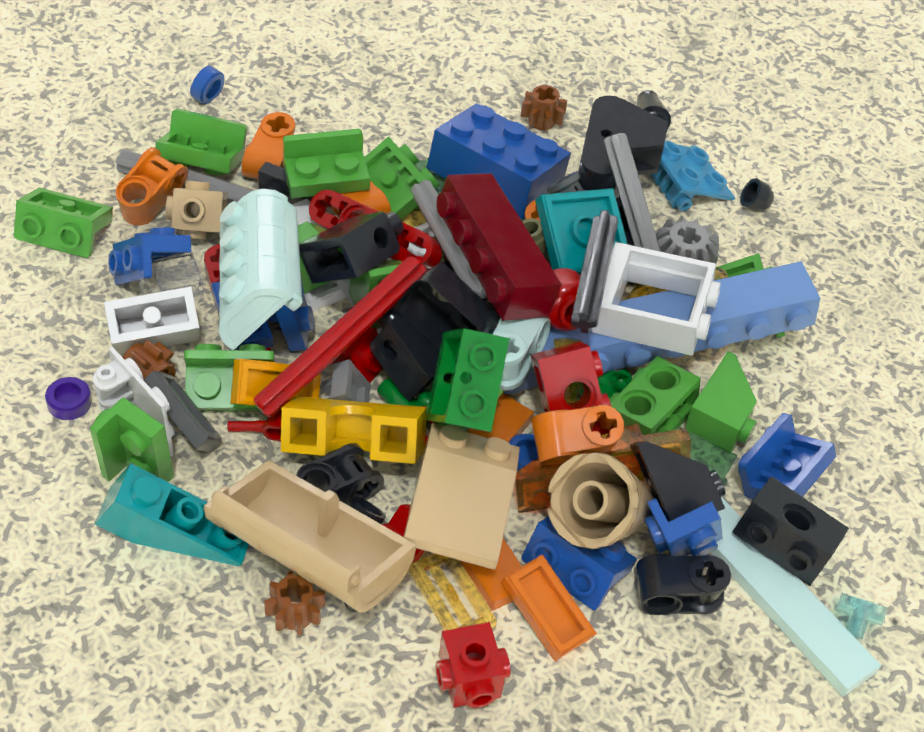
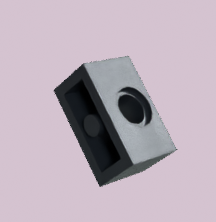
M771 476L751 502L732 533L811 586L836 551L849 528Z

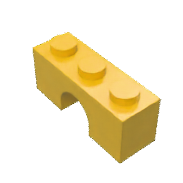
M296 396L282 407L281 452L325 456L328 452L337 450L344 445L357 443L364 451L370 452V460L415 464L425 448L427 407Z

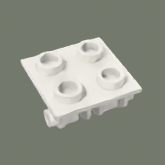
M113 346L108 348L111 362L100 366L93 375V383L101 412L105 409H110L124 397L165 426L170 456H174L171 437L175 433L168 421L167 411L170 410V405L159 388H150L143 381L142 372L131 358L124 360Z

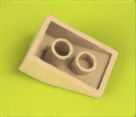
M432 423L417 472L404 538L416 544L418 549L495 570L516 479L520 447L510 445L507 441L500 438H485L471 434L454 425L443 426Z

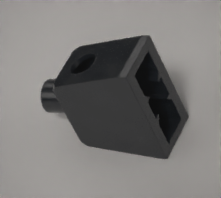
M381 211L352 217L299 243V254L312 284L357 278L398 253L400 245L396 237L403 233V223L394 212L386 214ZM340 247L341 250H342V252H343V254L340 253L337 248Z
M395 304L376 321L383 329L370 343V351L404 398L409 402L434 382L440 351L400 314L398 306Z

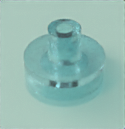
M841 592L836 611L849 615L846 628L854 637L863 639L868 622L883 626L888 607Z

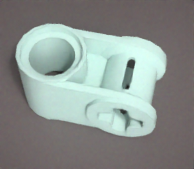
M500 317L493 335L510 338L500 385L501 390H513L524 382L532 366L530 354L542 352L547 342L551 326L549 318L502 321Z

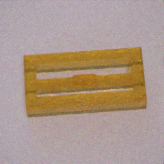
M435 553L411 564L409 573L444 631L490 622L492 629L496 628L497 620L460 560ZM439 564H446L477 614V619L472 620ZM428 569L462 626H458L425 570Z

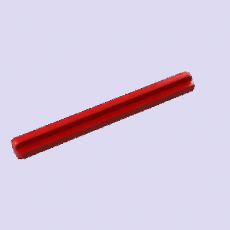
M407 257L258 393L253 400L256 407L269 418L279 412L285 404L292 400L393 307L414 282L427 273L424 265L416 257Z

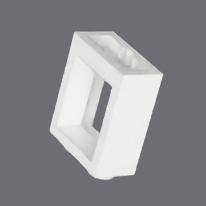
M615 242L598 325L592 328V333L693 356L697 340H706L711 322V315L706 314L707 308H715L717 305L721 283L714 281L716 264ZM627 281L697 296L689 321L619 306Z

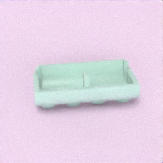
M259 189L251 191L238 202L233 201L229 203L220 216L219 334L221 340L231 350L237 348L283 305L292 311H295L302 305L297 209L288 202L287 196L276 190Z

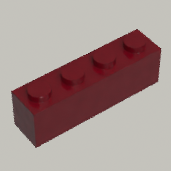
M492 173L447 175L442 192L437 197V212L446 223L453 235L454 242L460 247L469 263L471 271L477 276L487 294L488 300L494 305L502 321L549 317L562 284Z

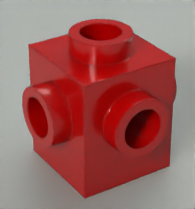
M490 622L442 631L439 648L440 660L435 662V669L440 690L449 691L453 708L465 705L472 708L484 707L501 698L505 678L511 675L510 661L504 647H497Z

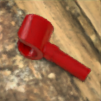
M282 409L273 417H267L266 420L228 421L227 430L228 432L263 433L267 439L281 442Z

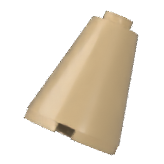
M583 453L575 455L563 463L550 481L548 492L551 493V508H548L549 519L558 534L572 545L587 549H600L611 546L645 527L644 518L651 516L647 502L654 499L649 489L617 458L604 453Z

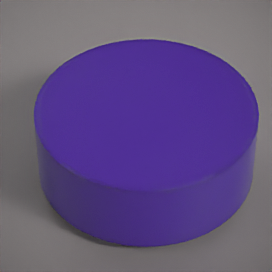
M76 377L60 378L51 383L45 392L48 411L52 416L61 420L80 418L89 411L92 404L88 384Z

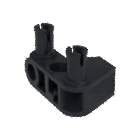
M606 95L597 98L592 105L578 170L581 176L578 181L582 189L588 191L613 188L615 193L616 183L603 142L605 138L618 133H625L627 135L638 175L658 173L668 121L616 96Z

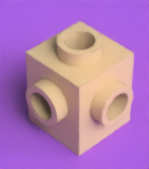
M185 181V189L174 188L173 196H167L166 220H172L171 228L181 229L182 235H191V238L206 239L207 232H219L220 216L227 206L228 192L209 191V182ZM195 203L200 207V213L197 217L192 213V207Z

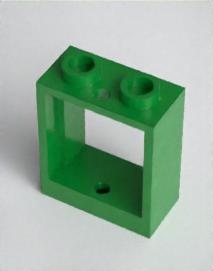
M465 328L443 332L426 420L491 432L510 338ZM446 373H450L453 376L452 382L449 384L443 380Z

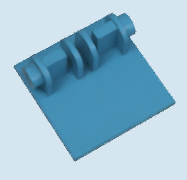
M668 140L665 141L658 173L650 175L674 209L678 208L679 211L688 210L692 206L691 200L695 195L726 200L735 199V196L727 187V180L720 173L716 172L708 161V154L703 149L694 145L688 147L677 145Z

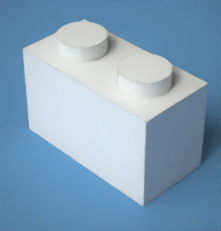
M191 286L104 302L111 344L120 355H124L132 345L139 342L145 344L147 340L154 345L159 341L166 347L201 341Z

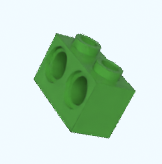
M659 356L646 368L638 369L631 382L620 393H614L609 399L611 406L621 414L624 421V431L618 442L631 448L629 444L636 441H647L661 447L689 417L691 407L699 396L701 378Z

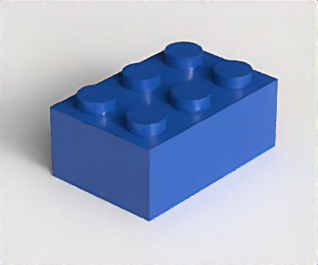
M476 103L434 130L426 168L445 179L447 175L492 173L516 213L523 220L529 203L542 194H548L546 187L565 176L571 152L558 146L555 141L542 138L527 130L521 123L502 117L495 113L492 108Z

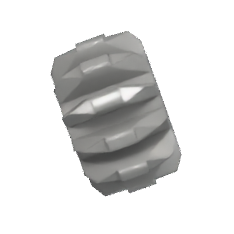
M681 215L678 221L667 219L662 228H658L656 237L661 252L717 264L720 245L719 236L712 234L711 225L701 226L698 223V218L691 222Z

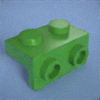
M177 108L171 114L170 132L156 141L155 148L161 152L163 158L175 165H193L204 168V171L211 175H226L242 163L247 125Z

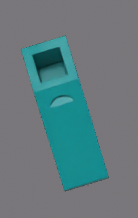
M131 463L110 486L94 525L133 544L239 567L242 565L249 545L206 518L204 505L208 503L207 501Z

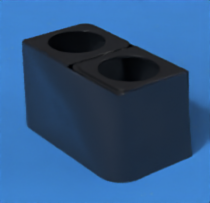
M442 261L414 282L398 302L400 314L439 351L443 332L463 328L472 330L466 326L462 315L479 332L490 334L500 320L499 314ZM430 285L435 290H437L448 302H444L436 298L431 291ZM445 313H451L450 318Z

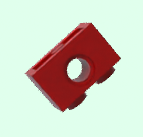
M580 341L530 354L544 413L556 410H575L598 405L612 407L606 393L601 394L597 377L603 376L599 354L596 350L591 351L589 345ZM573 382H582L584 388L582 397L576 402L567 403L564 398L567 386ZM596 422L591 432L597 431L600 435H605L610 430L602 429L600 422Z

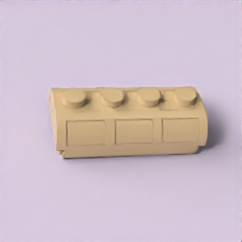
M270 460L263 463L231 487L223 486L218 491L213 492L212 500L204 505L205 516L210 522L218 527H222L253 546L262 554L268 555L296 572L308 582L319 586L359 613L367 612L375 607L401 583L411 566L416 551V544L339 501L336 493L330 490L324 492Z

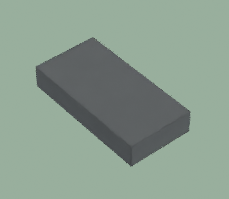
M153 370L144 378L143 381L150 388L157 387L162 391L170 405V410L167 411L168 415L195 449L212 452L223 443V438L172 375Z

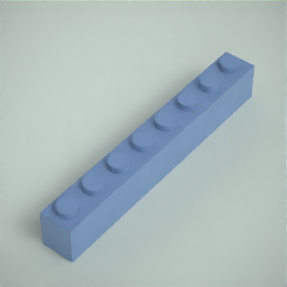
M802 261L714 280L721 283L717 305L715 308H707L706 314L711 315L706 340H697L694 352L709 348L718 349L736 342L750 339L758 340L768 335L790 330L798 331L815 325L821 298ZM668 290L622 300L619 306L689 321L697 296ZM550 326L549 336L543 351L581 341L589 345L591 351L596 350L598 352L603 373L629 366L638 367L653 361L657 356L665 359L686 355L592 333V328L589 333H581L580 328L564 332L556 330L552 326ZM533 365L524 382L519 387L513 390H502L503 393L517 394L523 390L538 387Z

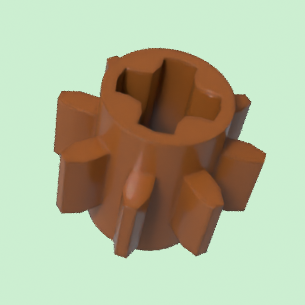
M540 85L535 87L532 92H525L520 115L524 118L529 117L530 127L538 130H549L555 124H563L568 101L566 99H559L560 93L556 88L549 85Z
M149 340L145 344L142 342L136 343L123 355L124 360L131 358L137 364L143 378L147 377L153 370L172 375L173 377L176 374L175 364L170 361L174 353L159 341L155 345Z
M289 571L288 575L279 583L274 581L269 583L271 598L264 600L265 615H276V631L279 632L286 628L295 630L297 635H302L303 628L307 627L310 622L315 625L321 623V611L319 608L325 606V591H313L314 583H310L300 575H294L292 571Z

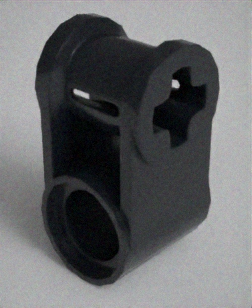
M357 443L344 445L331 454L304 464L296 474L299 478L324 492L330 490L336 493L339 501L350 506L355 497L365 500L372 498L380 491L384 484V477L379 471L371 469L363 458L364 450Z
M651 554L641 558L636 564L640 608L648 615L712 614L722 606L724 591L731 581L729 566L724 560L712 555L671 556L668 554ZM708 567L706 575H702L703 569ZM706 596H710L708 603H705Z

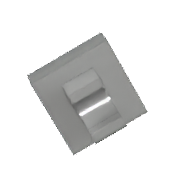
M345 360L334 364L333 378L323 381L321 388L330 396L327 399L369 402L371 384L350 360Z

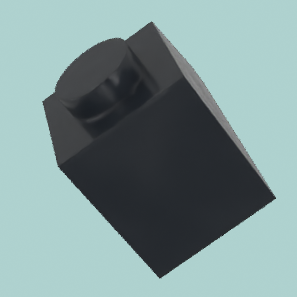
M636 441L629 444L648 489L654 499L656 498L668 522L711 501L717 512L725 509L721 499L722 496L726 495L725 488L715 470L709 471L705 464L647 441Z

